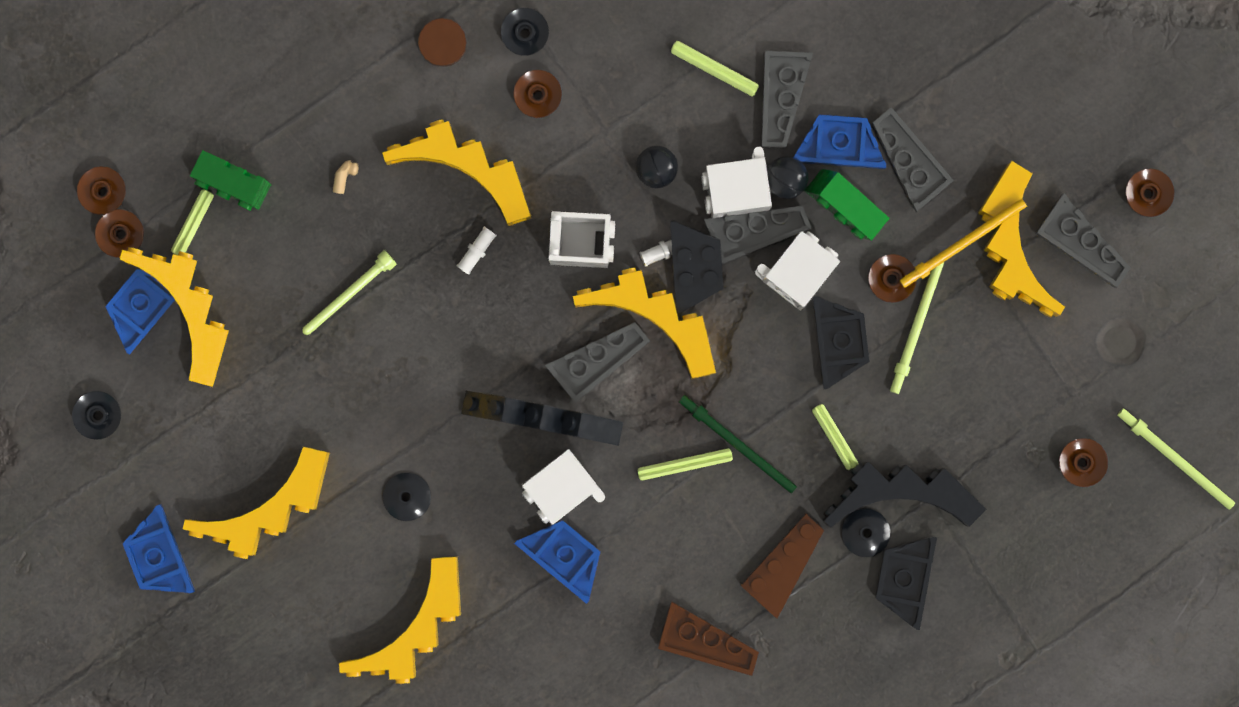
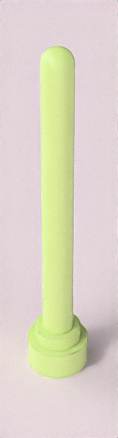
M383 250L377 256L376 264L306 324L302 332L305 335L311 334L380 272L390 271L395 267L397 263Z

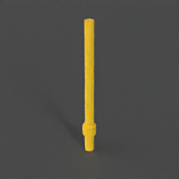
M1020 199L926 263L921 262L915 266L914 271L899 281L906 288L919 278H925L930 274L931 270L1026 208V203L1023 199Z

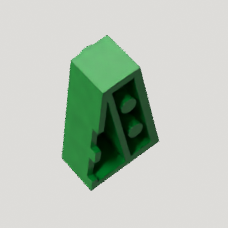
M203 150L190 174V177L196 180L195 185L205 190L211 187L217 190V196L228 201L232 197L239 201L238 206L251 211L252 207L257 210L260 209L271 186L263 177L255 176L247 172V170L230 164Z
M821 169L804 190L821 207L830 211L839 223L852 229L850 232L859 240L864 238L872 241L890 219L839 172Z

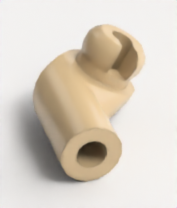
M345 161L335 172L334 193L344 194L348 175L354 176L358 173L359 165L357 163Z

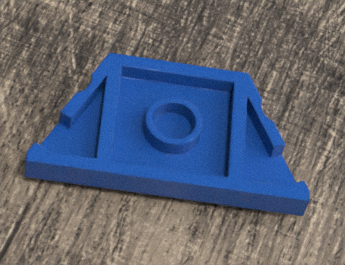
M818 115L794 155V158H797L802 163L877 169L886 168V162L882 158L878 143L872 134L867 118Z
M136 269L105 306L129 355L175 301L170 292L159 281L139 269Z
M162 504L157 505L152 513L140 523L134 533L123 542V547L139 588L193 593L195 589Z
M558 522L515 542V545L586 604L589 602L600 551L566 522Z

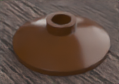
M529 71L523 74L515 84V103L519 110L529 117H546L552 114L561 102V86L558 80L547 71ZM540 91L543 96L541 99H535L533 97L534 93Z
M95 167L88 170L80 178L77 186V196L81 205L89 212L98 215L108 214L116 210L122 204L126 192L123 178L115 170L108 167ZM103 188L107 189L105 196L100 195V190Z
M1143 169L1135 173L1128 181L1125 192L1126 200L1131 209L1137 214L1145 217H1155L1166 212L1174 200V186L1165 173L1156 169ZM1145 190L1151 191V198H1146L1144 196Z
M118 209L101 217L95 229V238L99 248L104 253L120 258L122 250L128 251L129 247L140 248L144 238V229L136 215L129 211ZM121 230L125 231L123 239L118 238V232Z
M896 254L885 255L876 260L870 268L868 275L869 286L874 295L882 301L890 303L900 302L908 298L914 291L917 280L906 288L903 287L899 280L915 270L913 264L905 257ZM889 275L895 276L896 282L894 284L887 281Z
M1080 438L1071 441L1063 448L1059 458V467L1063 477L1069 483L1079 487H1089L1097 484L1105 476L1108 469V457L1104 448L1099 443L1091 439ZM1080 458H1083L1086 461V465L1084 467H1080L1078 465V460Z

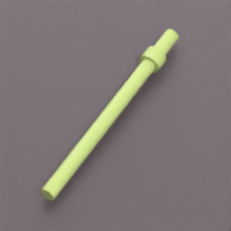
M944 262L931 270L902 357L894 369L896 374L890 392L899 394L904 378L908 377L911 368L909 363Z
M1124 408L1120 410L1117 416L1131 427L1130 430L1146 439L1228 510L1235 505L1231 498L1147 428L1148 425L1141 419L1137 420Z

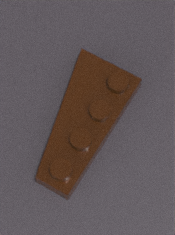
M805 514L742 583L741 587L775 618H778L824 530Z
M671 601L658 649L747 675H753L759 654L758 651Z

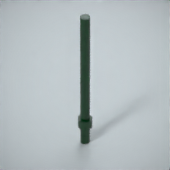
M685 395L679 400V403L693 414V418L698 422L702 421L789 493L792 494L797 488L794 483L707 413L708 410L702 405L698 406Z

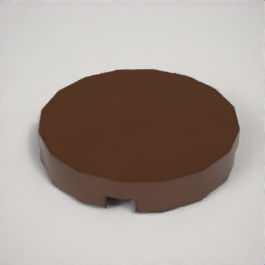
M444 18L435 19L426 24L420 32L418 41L420 52L425 60L439 67L451 66L458 62L465 53L467 43L465 33L460 25Z

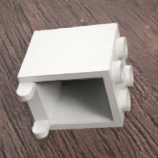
M761 147L754 149L752 159L707 165L705 172L702 173L703 190H708V196L705 197L706 214H711V218L770 210L772 203L764 151Z
M552 211L549 248L550 265L608 268V262H613L614 245H609L610 238L615 237V221H611L609 214ZM596 231L605 232L603 255H594Z
M803 231L800 232L772 269L764 264H760L755 271L758 278L800 311L840 262L837 259L838 254L829 247L824 249L818 244L819 239L810 232L805 234Z
M569 449L522 485L525 489L522 494L530 504L535 502L540 508L537 513L545 524L550 521L553 525L590 495L598 502H602L605 499L604 493Z

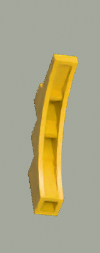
M434 121L430 123L429 128H425L428 138L424 139L423 136L411 139L410 144L401 146V144L391 145L387 147L386 152L382 153L387 165L404 161H430L458 169L478 181L492 195L501 208L508 226L531 219L513 161L501 160L493 164L494 167L489 168L481 141L469 140L462 143V147L458 148L449 121Z
M1011 161L978 213L982 215L981 219L987 222L1022 199L1024 190L1033 173ZM1018 212L997 227L984 248V251L988 252L987 257L997 263H1000V261L1004 262L989 287L994 290L992 293L1002 300L1006 298L1010 300L1018 293V298L1029 305L1034 303L1039 306V311L1050 318L1052 316L1057 317L1061 315L1065 306L1047 293L1030 270L1021 247Z
M131 247L128 248V251L122 250L121 261L136 266L153 276L170 292L180 306L188 325L192 345V363L189 380L213 387L229 330L224 329L225 324L211 321L210 325L205 324L213 296L208 295L209 290L195 286L194 290L189 289L197 261L192 260L193 255L179 251L178 255L173 254L170 264L166 262L167 258L152 254V258L142 256L143 251Z
M636 268L622 270V275L618 276L619 286H615V283L601 285V290L592 292L591 288L577 291L576 296H573L575 307L591 305L614 306L632 311L649 319L675 343L687 364L691 379L716 373L703 316L697 317L696 313L682 316L683 320L679 321L672 293L667 294L666 290L652 293V298H648L642 270L636 271Z
M303 447L298 463L288 481L274 497L262 506L243 516L225 521L206 522L188 519L184 521L183 529L188 530V535L203 538L204 534L213 536L212 541L226 544L227 540H230L228 550L234 551L233 556L248 559V555L253 556L256 554L262 528H265L264 533L278 536L279 532H286L292 505H295L296 511L309 513L310 509L315 510L317 508L330 453Z
M458 556L432 558L431 579L427 595L418 615L409 628L397 640L379 652L363 658L340 662V673H346V677L361 676V672L370 671L371 675H384L385 670H389V680L395 679L396 684L410 683V678L416 677L414 649L418 648V653L433 652V647L438 646L437 617H441V622L456 621L455 616L461 615Z

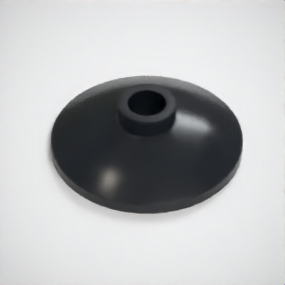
M519 8L510 12L505 17L501 26V38L504 45L512 53L520 56H529L539 52L545 46L549 37V27L546 19L541 13L531 8ZM528 30L530 35L524 38L521 36V32Z
M101 391L86 393L74 405L72 412L73 424L77 431L86 438L94 440L107 438L117 430L120 424V406L116 399L108 393ZM97 411H101L103 414L101 420L95 418Z
M401 473L392 477L387 482L383 491V503L387 512L394 518L401 521H412L420 518L428 510L431 503V491L427 482L422 477L413 473ZM404 492H408L411 496L407 502L402 500Z
M859 509L852 512L845 519L842 526V540L846 548L860 557H872L879 554L886 548L890 539V527L887 520L882 514L872 509ZM866 528L871 530V536L865 538L862 534Z

